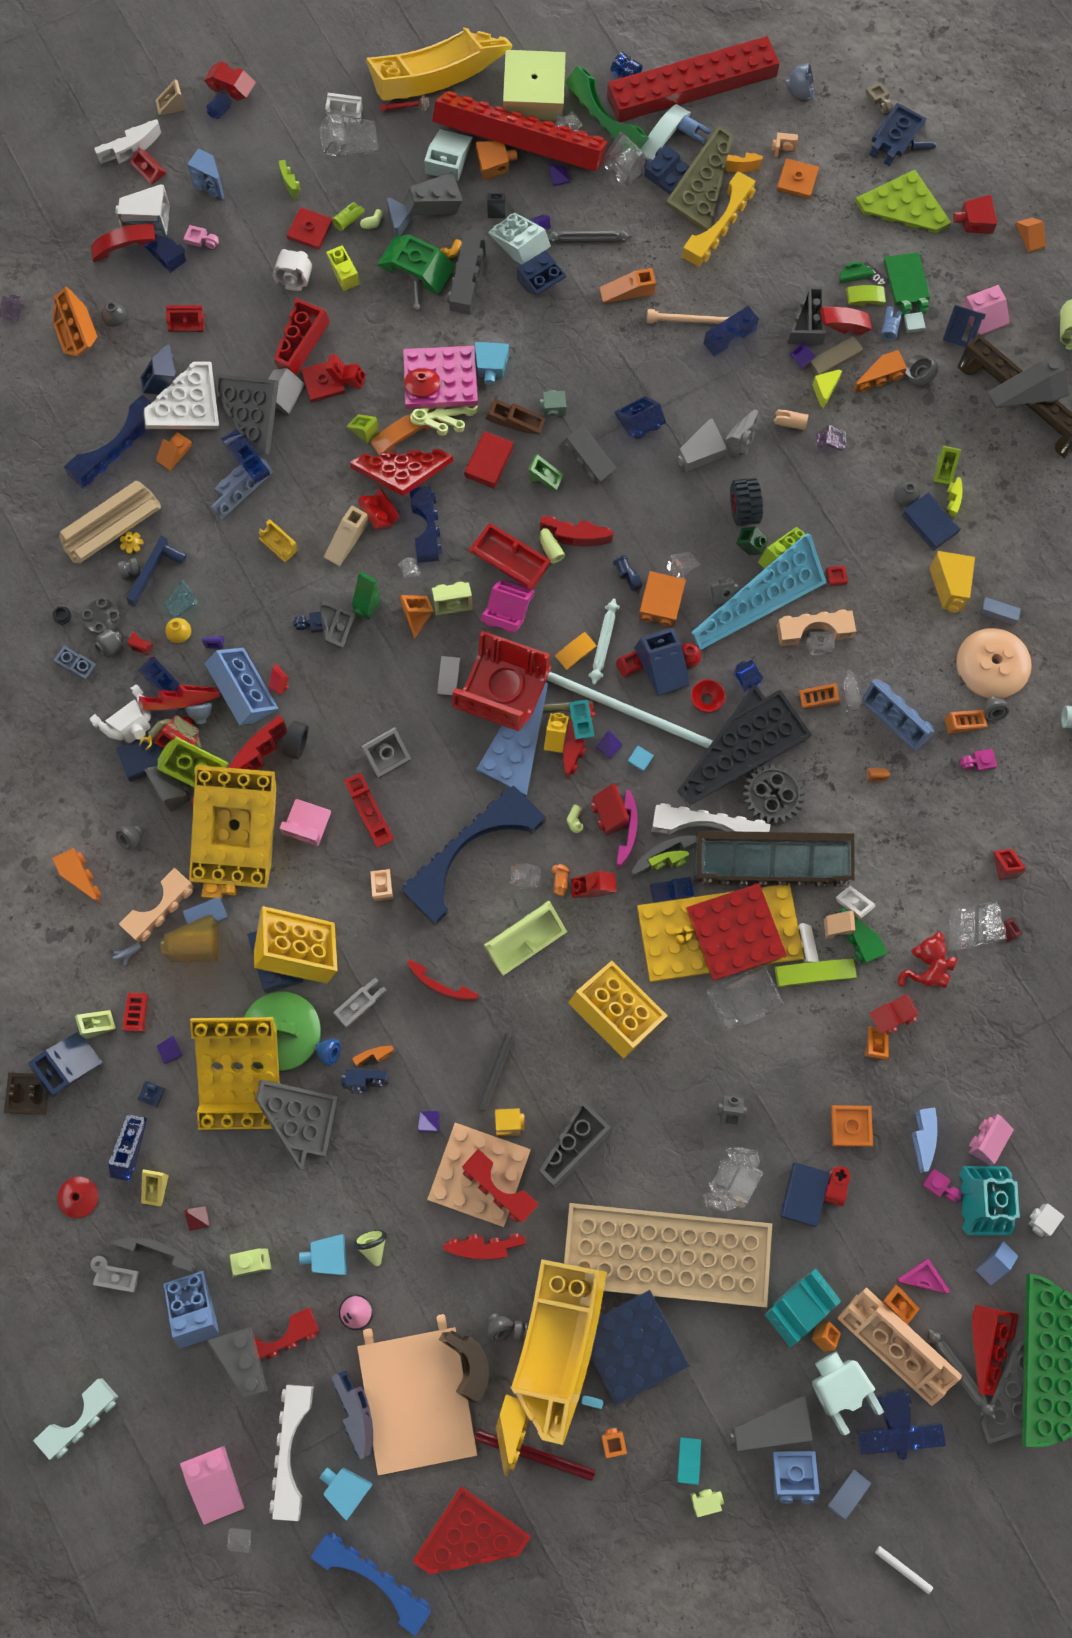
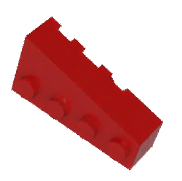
M298 298L294 300V307L289 314L288 325L285 326L283 339L280 340L274 358L278 369L288 368L295 375L330 323L326 310Z

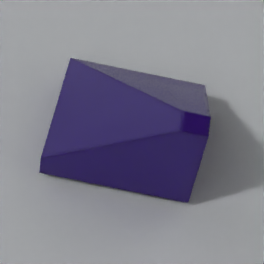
M549 165V174L553 186L570 182L566 166Z
M222 635L202 638L205 648H224V636Z
M608 730L596 748L611 759L623 744Z
M174 1036L157 1045L164 1064L183 1056Z

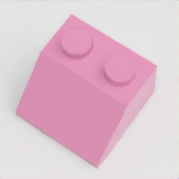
M999 285L966 297L962 307L986 314L985 319H982L977 335H984L1010 324L1007 301ZM972 316L969 319L971 326H973L975 317Z

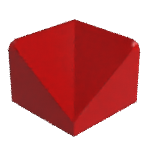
M134 631L127 642L131 650L144 655H149L153 647V643L140 639Z

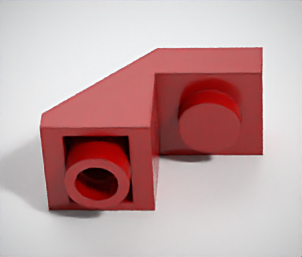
M336 354L329 355L325 369L331 377L340 383L362 389L366 374L357 363L344 365Z

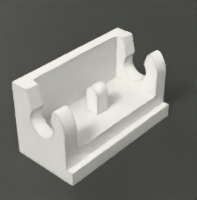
M328 93L325 110H327L326 120L360 124L363 111L362 97Z

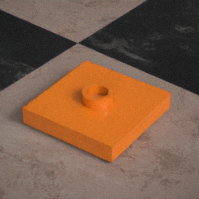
M786 158L777 191L810 199L819 167Z
M831 1106L832 1147H873L872 1106Z

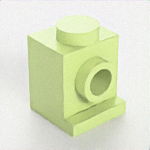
M706 1489L699 1492L700 1496L690 1493L697 1517L722 1511L721 1505L724 1504L721 1491L712 1492L711 1489Z

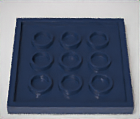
M651 1290L599 1316L591 1358L615 1406L689 1367Z

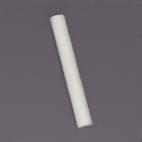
M879 1546L876 1549L875 1554L927 1594L931 1593L933 1587L882 1547Z

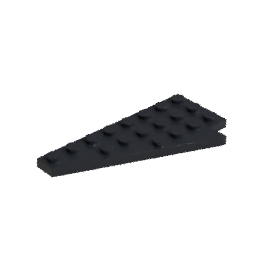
M754 684L677 792L686 806L690 807L809 739L812 734L781 690L765 698L757 685Z

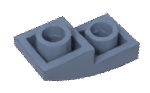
M65 645L53 660L59 666L84 680L87 679L96 666L94 662L81 654H77Z
M853 1470L827 1507L845 1521L871 1483L856 1470Z

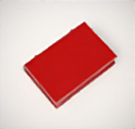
M484 431L464 471L465 478L495 489L514 449V442Z

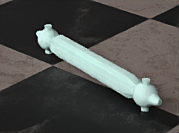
M614 598L605 606L608 612L605 614L593 663L594 670L589 673L593 684H596L603 677V673L600 671L604 667L615 621V612L620 608Z

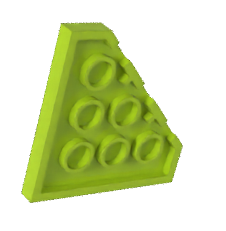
M916 170L910 171L856 197L855 203L864 215L870 217L871 215L881 217V220L893 223L895 221L905 223L904 226L916 229L920 227L928 229V232L937 233L951 225V221Z

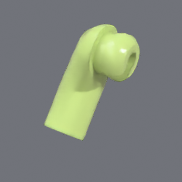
M376 209L372 217L362 219L360 222L363 229L377 228L383 217V211Z
M573 805L567 817L569 828L574 833H579L583 830V824L578 819L582 808L577 805Z

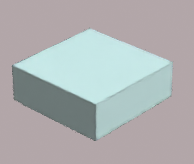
M922 312L904 315L907 333L925 330Z

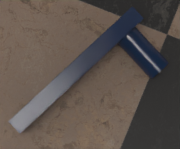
M160 536L127 597L128 604L133 607L136 606L162 556L183 564L187 554L168 546V538Z

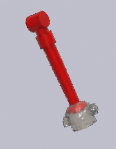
M422 95L419 102L381 104L380 110L385 112L386 110L392 111L394 109L420 106L426 112L427 108H430L429 97Z

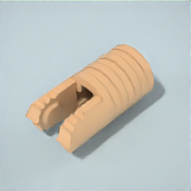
M777 410L774 422L776 425L805 431L808 414Z

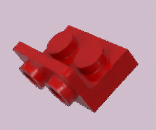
M378 489L374 495L360 496L357 500L363 511L367 513L368 519L375 529H390L400 518L383 489Z

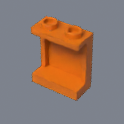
M650 571L639 618L644 622H656L665 627L675 626L686 579Z

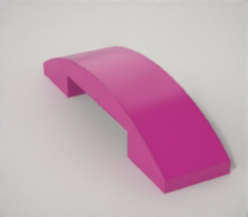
M626 790L624 801L626 811L630 815L627 846L619 845L616 869H620L628 859L637 832V809L632 793L629 790Z

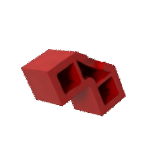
M223 61L213 64L204 79L211 90L217 93L225 89L236 101L247 98L256 83L243 69L238 67L236 70L228 67V63Z
M908 994L869 1012L880 1034L886 1033L887 1035L897 1031V1027L904 1023L907 1026L917 1021L916 1017L920 1015Z

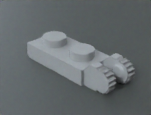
M376 978L365 987L362 986L333 1012L346 1028L374 1005L376 1000L387 991L385 987H382L373 996L368 993L379 982Z

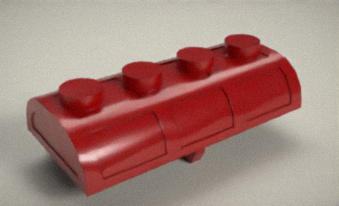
M490 522L469 549V553L522 584L530 591L541 580L551 561Z

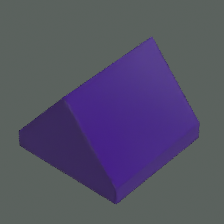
M543 214L529 219V221L545 230L551 228L548 215Z

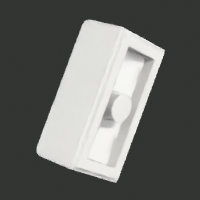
M801 923L798 926L804 954L803 961L804 963L818 962L811 925Z

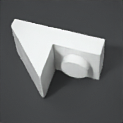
M851 886L836 896L837 902L847 910L854 911V916L857 919H861L876 907L872 901Z

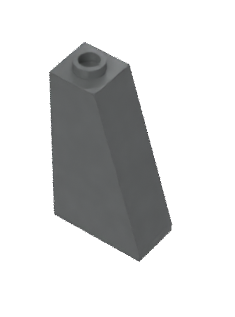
M798 1396L733 1427V1433H730L731 1446H735L737 1451L813 1441L806 1397Z

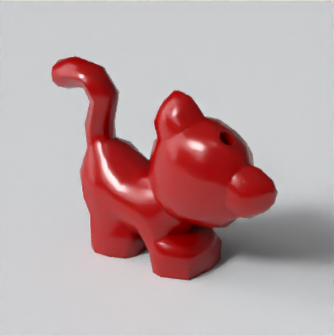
M937 932L911 950L916 958H920L926 964H930L929 969L921 975L916 974L910 969L901 971L898 977L899 986H904L906 978L910 977L913 981L927 987H947L951 975L947 974V971L954 970L958 959L955 957L945 959L947 952L945 937L943 933Z

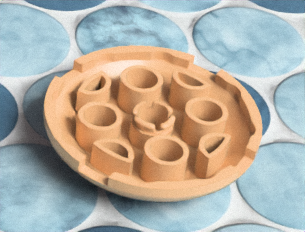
M987 628L974 632L964 640L957 653L956 666L959 676L961 675L966 683L965 686L972 692L984 698L997 696L1004 699L1019 692L1027 683L1031 673V658L1026 646L1017 636L1002 629ZM996 658L999 664L993 663L992 659Z

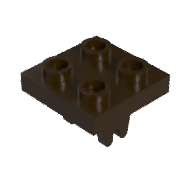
M8 1072L4 1113L46 1115L48 1093L34 1073Z

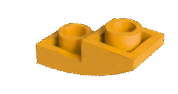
M747 152L745 158L728 155L725 171L744 173L760 170L763 156Z
M584 632L559 651L555 657L566 670H569L581 658H584L595 649L597 645Z

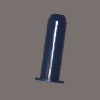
M914 140L911 142V151H914V149L936 148L935 142H915Z

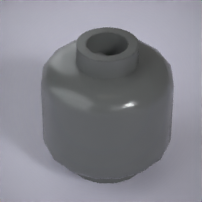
M108 629L96 636L94 648L99 655L111 657L122 649L123 638L119 632Z

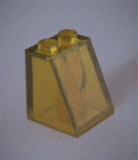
M206 915L165 934L164 941H161V953H164L163 955L170 962L218 961L219 923L213 915Z

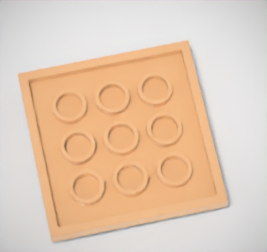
M455 1123L427 1200L504 1227L509 1211L505 1207L501 1210L492 1201L495 1198L489 1193L487 1195L482 1193L477 1188L479 1184L474 1179L472 1182L469 1181L462 1174L464 1172L462 1166L479 1149L493 1162L491 1170L493 1184L504 1193L514 1194L517 1191L531 1149Z

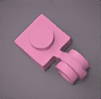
M189 225L183 239L185 244L201 247L203 242H205V245L210 249H215L219 244V238L216 235L209 234L206 236V229Z

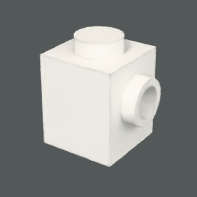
M1048 1203L1043 1204L1039 1209L1036 1208L1030 1215L1032 1220L1029 1222V1225L1033 1227L1032 1231L1040 1237L1051 1236L1064 1218V1215Z

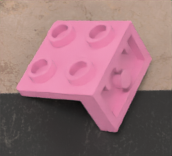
M296 799L287 822L282 821L280 831L283 835L319 846L330 818L331 810Z

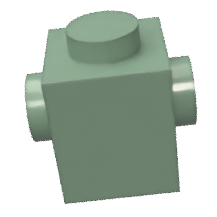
M549 390L543 392V399H540V410H544V417L556 418L558 416H566L565 391Z

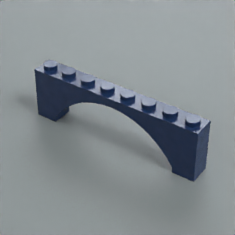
M514 785L510 789L508 787L504 789L497 801L493 800L490 802L483 814L479 813L476 815L469 827L465 826L462 828L455 840L451 839L447 842L445 849L441 853L437 852L427 866L423 865L413 879L409 878L402 885V893L434 926L449 913L444 902L445 880L452 861L464 846L479 836L498 830H522L533 834L545 823L546 817Z

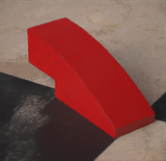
M822 307L820 309L823 325L843 334L851 331L861 336L872 329L869 314L866 312L845 307Z

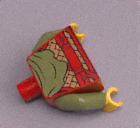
M175 716L172 720L158 721L149 731V736L142 738L139 743L140 746L142 742H147L149 744L145 749L147 751L150 749L153 739H155L154 743L165 748L170 741L178 737L202 749L200 738L198 737L199 730L192 725L193 720L187 716L183 718Z

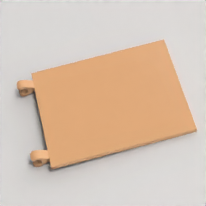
M444 1314L437 1316L438 1331L374 1343L372 1329L369 1328L363 1331L365 1345L357 1346L364 1392L368 1400L373 1423V1448L378 1475L477 1456L469 1403L466 1398L456 1393L464 1376L461 1357L455 1350L438 1340L442 1332H456L455 1327L447 1329Z

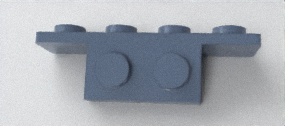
M261 459L250 470L239 465L214 488L221 497L211 505V508L219 519L222 520L273 473L267 461Z

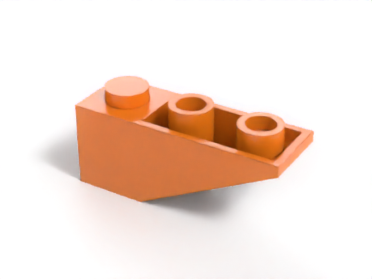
M653 269L633 271L599 287L603 304L654 295L656 281Z
M899 350L882 355L856 382L854 393L859 391L865 392L871 387H880L887 382L902 379L907 367Z
M72 848L52 858L60 876L96 903H101L99 899L101 893L97 885L93 886L91 882L94 878L89 868L85 869L83 863L86 860L82 852L78 853Z

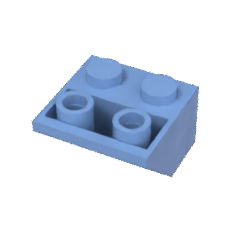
M198 148L187 164L193 186L198 190L209 193L212 197H218L223 200L225 197L214 157Z

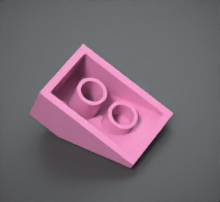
M225 1446L180 1463L187 1487L204 1525L244 1509Z

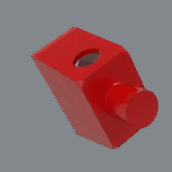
M987 195L965 201L961 212L953 214L954 223H963L964 230L967 233L993 234L997 226V219L992 196Z

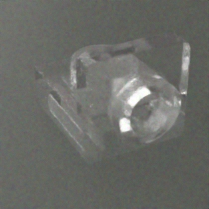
M574 111L563 117L560 113L556 114V126H567L572 131L582 129V123Z

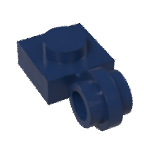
M321 612L309 613L310 620H307L305 616H297L293 621L296 630H305L307 626H310L311 633L323 632Z

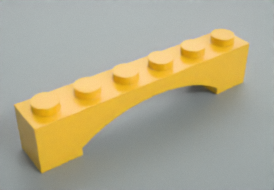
M737 171L728 185L727 194L730 195V202L725 213L714 226L697 236L692 234L683 247L682 258L698 267L703 262H707L711 250L717 248L721 236L724 237L727 234L729 225L734 224L738 217V212L744 210L748 198L751 199L755 194V180Z

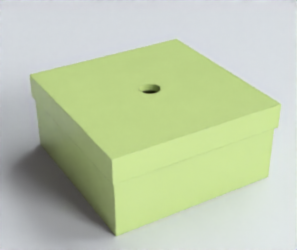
M506 50L503 107L506 111H518L523 116H534L538 120L562 121L566 52Z

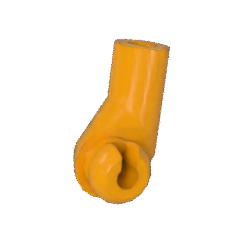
M455 239L450 249L442 248L441 251L448 259L455 258L459 254L462 242Z

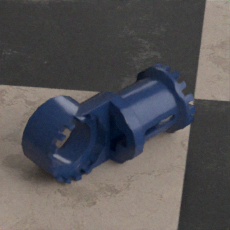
M619 556V558L617 557L612 562L618 569L619 578H627L632 591L642 588L641 578L630 567L628 556Z

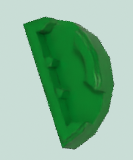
M851 262L845 265V268L841 271L839 284L874 277V272L871 267L862 264V262Z

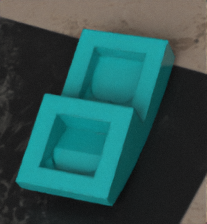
M588 700L569 702L575 740L594 737Z

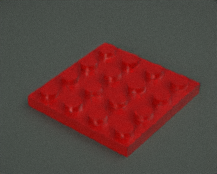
M760 883L686 907L712 981L787 957Z

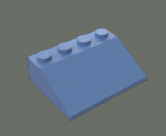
M877 679L871 682L861 701L917 752L935 733L932 725L920 718L919 713L915 709L906 705L905 700L901 696L893 693L887 683Z

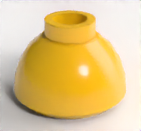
M182 618L171 619L165 627L166 637L173 643H183L191 635V626Z

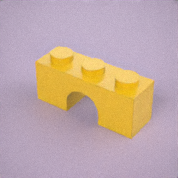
M520 1109L495 1110L496 1136H521V1130H524L525 1124L524 1114H520Z

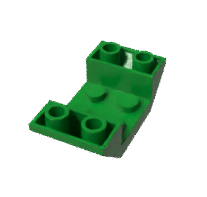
M409 234L394 237L377 264L378 267L391 273L398 268L423 280V288L437 295L441 293L456 267L439 248Z

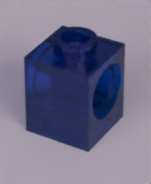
M752 659L747 662L744 660L736 665L734 676L745 693L754 684L758 686L762 683L764 677Z

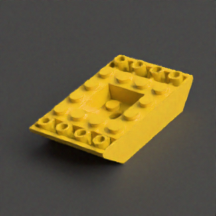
M196 765L189 881L267 888L272 865L276 804L275 772ZM232 819L239 821V829L234 830L231 828L230 821Z

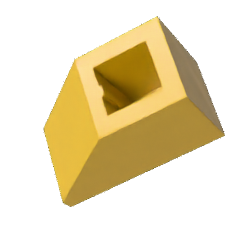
M550 713L544 750L563 753L569 716H565L562 713Z

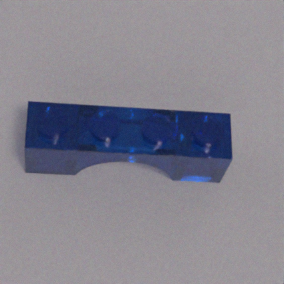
M431 486L418 487L410 491L412 513L424 518L427 522V527L422 535L415 538L417 563L439 561V554H442L441 543H437V537H440L439 526H435V521L438 520V511L433 508V504H437L436 493H432Z
M942 1423L856 1431L859 1453L861 1455L946 1446Z

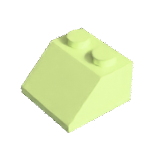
M456 582L454 585H438L432 588L436 616L473 610L469 582Z

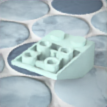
M439 129L428 148L424 160L425 174L439 177L453 172L455 180L459 182L473 137Z
M515 212L488 232L513 260L521 265L551 247L544 228Z

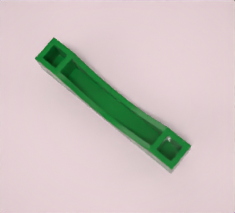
M576 66L564 82L569 87L568 91L579 98V103L590 110L589 114L600 121V126L611 133L610 137L622 145L621 149L625 153L637 154L649 137L639 126L622 124L612 118L604 109L599 99L596 79L586 68Z

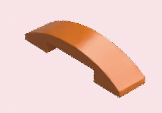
M411 414L388 426L374 437L370 443L377 454L381 456V453L390 452L395 449L397 443L422 429L428 430L432 427L413 424L410 420ZM433 419L434 421H436V422H438V423L441 422V421L438 420V419Z

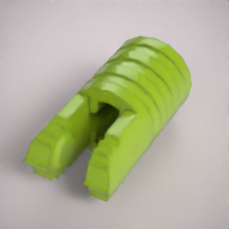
M353 202L333 217L332 222L339 231H343L362 216L365 209Z

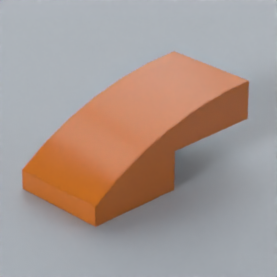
M392 1046L377 1047L358 1054L352 1060L357 1068L373 1057L380 1063L393 1054L395 1050Z

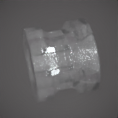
M408 557L398 564L399 568L403 570L404 579H412L421 573L420 568L416 566L417 561L414 557Z

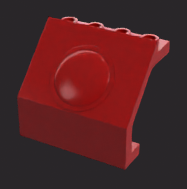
M482 631L479 635L478 655L465 687L462 690L455 688L452 691L451 707L520 731L532 717L552 666H549L550 654Z

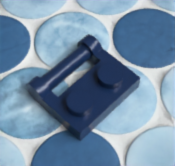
M955 304L943 340L966 347L977 336L982 319H985L986 314ZM970 316L975 317L968 340H962Z

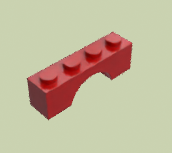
M477 1149L462 1166L464 1170L462 1174L471 1182L474 1179L479 1184L477 1188L482 1193L492 1195L495 1198L492 1202L501 1210L505 1207L510 1212L508 1216L515 1223L520 1221L523 1224L538 1207L539 1203L524 1190L508 1194L497 1189L491 1179L493 1162Z
M311 1307L289 1316L288 1330L276 1342H263L254 1335L259 1358L266 1357L269 1360L279 1355L278 1351L286 1348V1351L298 1346L297 1342L305 1339L307 1342L316 1338V1333L320 1331Z

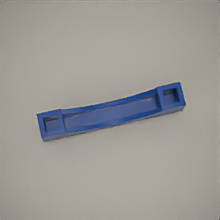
M334 1532L332 1534L327 1533L310 1558L326 1570L330 1567L346 1568L358 1572L373 1581L386 1593L394 1604L400 1617L398 1624L416 1636L431 1613V1609L428 1608L430 1604L421 1597L419 1599L411 1595L412 1591L403 1584L399 1586L393 1582L395 1578L388 1572L384 1571V1573H381L377 1570V1564L367 1558L365 1561L359 1556L360 1552L351 1545L347 1547L341 1543L343 1539Z

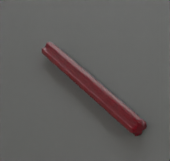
M480 1429L477 1430L475 1441L499 1449L497 1435ZM523 1444L520 1450L516 1449V1451L520 1452V1457L589 1481L594 1479L595 1470Z

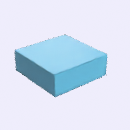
M637 746L627 763L644 772L654 755Z
M583 1395L581 1404L602 1409L603 1400Z

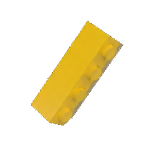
M262 906L254 948V968L328 983L337 972L335 923Z
M610 961L579 988L568 1002L623 1059L668 1016L613 961Z

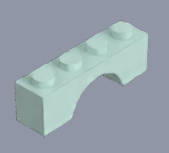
M103 1378L97 1379L82 1393L84 1410L82 1416L74 1425L67 1428L55 1424L49 1425L33 1440L49 1460L60 1459L68 1451L66 1447L71 1442L74 1444L84 1436L83 1431L88 1426L92 1428L100 1420L98 1417L104 1411L107 1413L116 1405L114 1401L118 1396Z

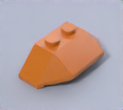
M65 287L54 296L53 326L63 353L79 357L91 347L97 338V334L87 307L68 287Z

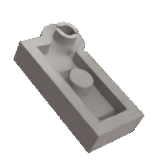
M96 1256L92 1259L90 1266L96 1272L93 1285L135 1292L139 1271L107 1266L108 1262L102 1256Z

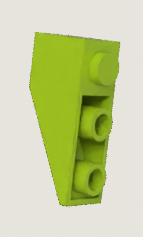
M795 527L767 547L758 563L764 569L767 568L803 537L805 533L798 527Z

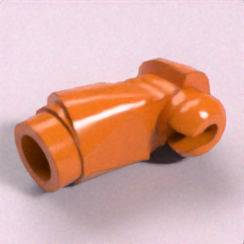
M562 864L554 865L551 870L552 874L555 875L553 894L564 896L566 890H568L567 877L570 870Z

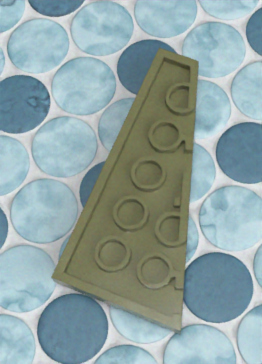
M719 125L665 202L666 206L704 231L711 227L726 159L733 134Z

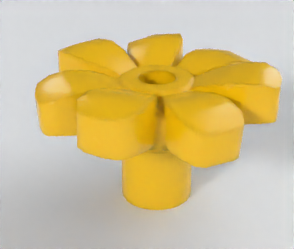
M127 532L126 537L121 536V550H126L127 554H132L133 550L136 553L140 552L139 546H142L144 543L142 539H139L140 534L136 532L132 535V532Z

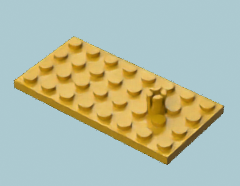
M788 883V886L774 885L761 887L787 954L785 958L761 966L803 960L804 954L790 883ZM731 892L637 905L650 983L710 974L686 907Z

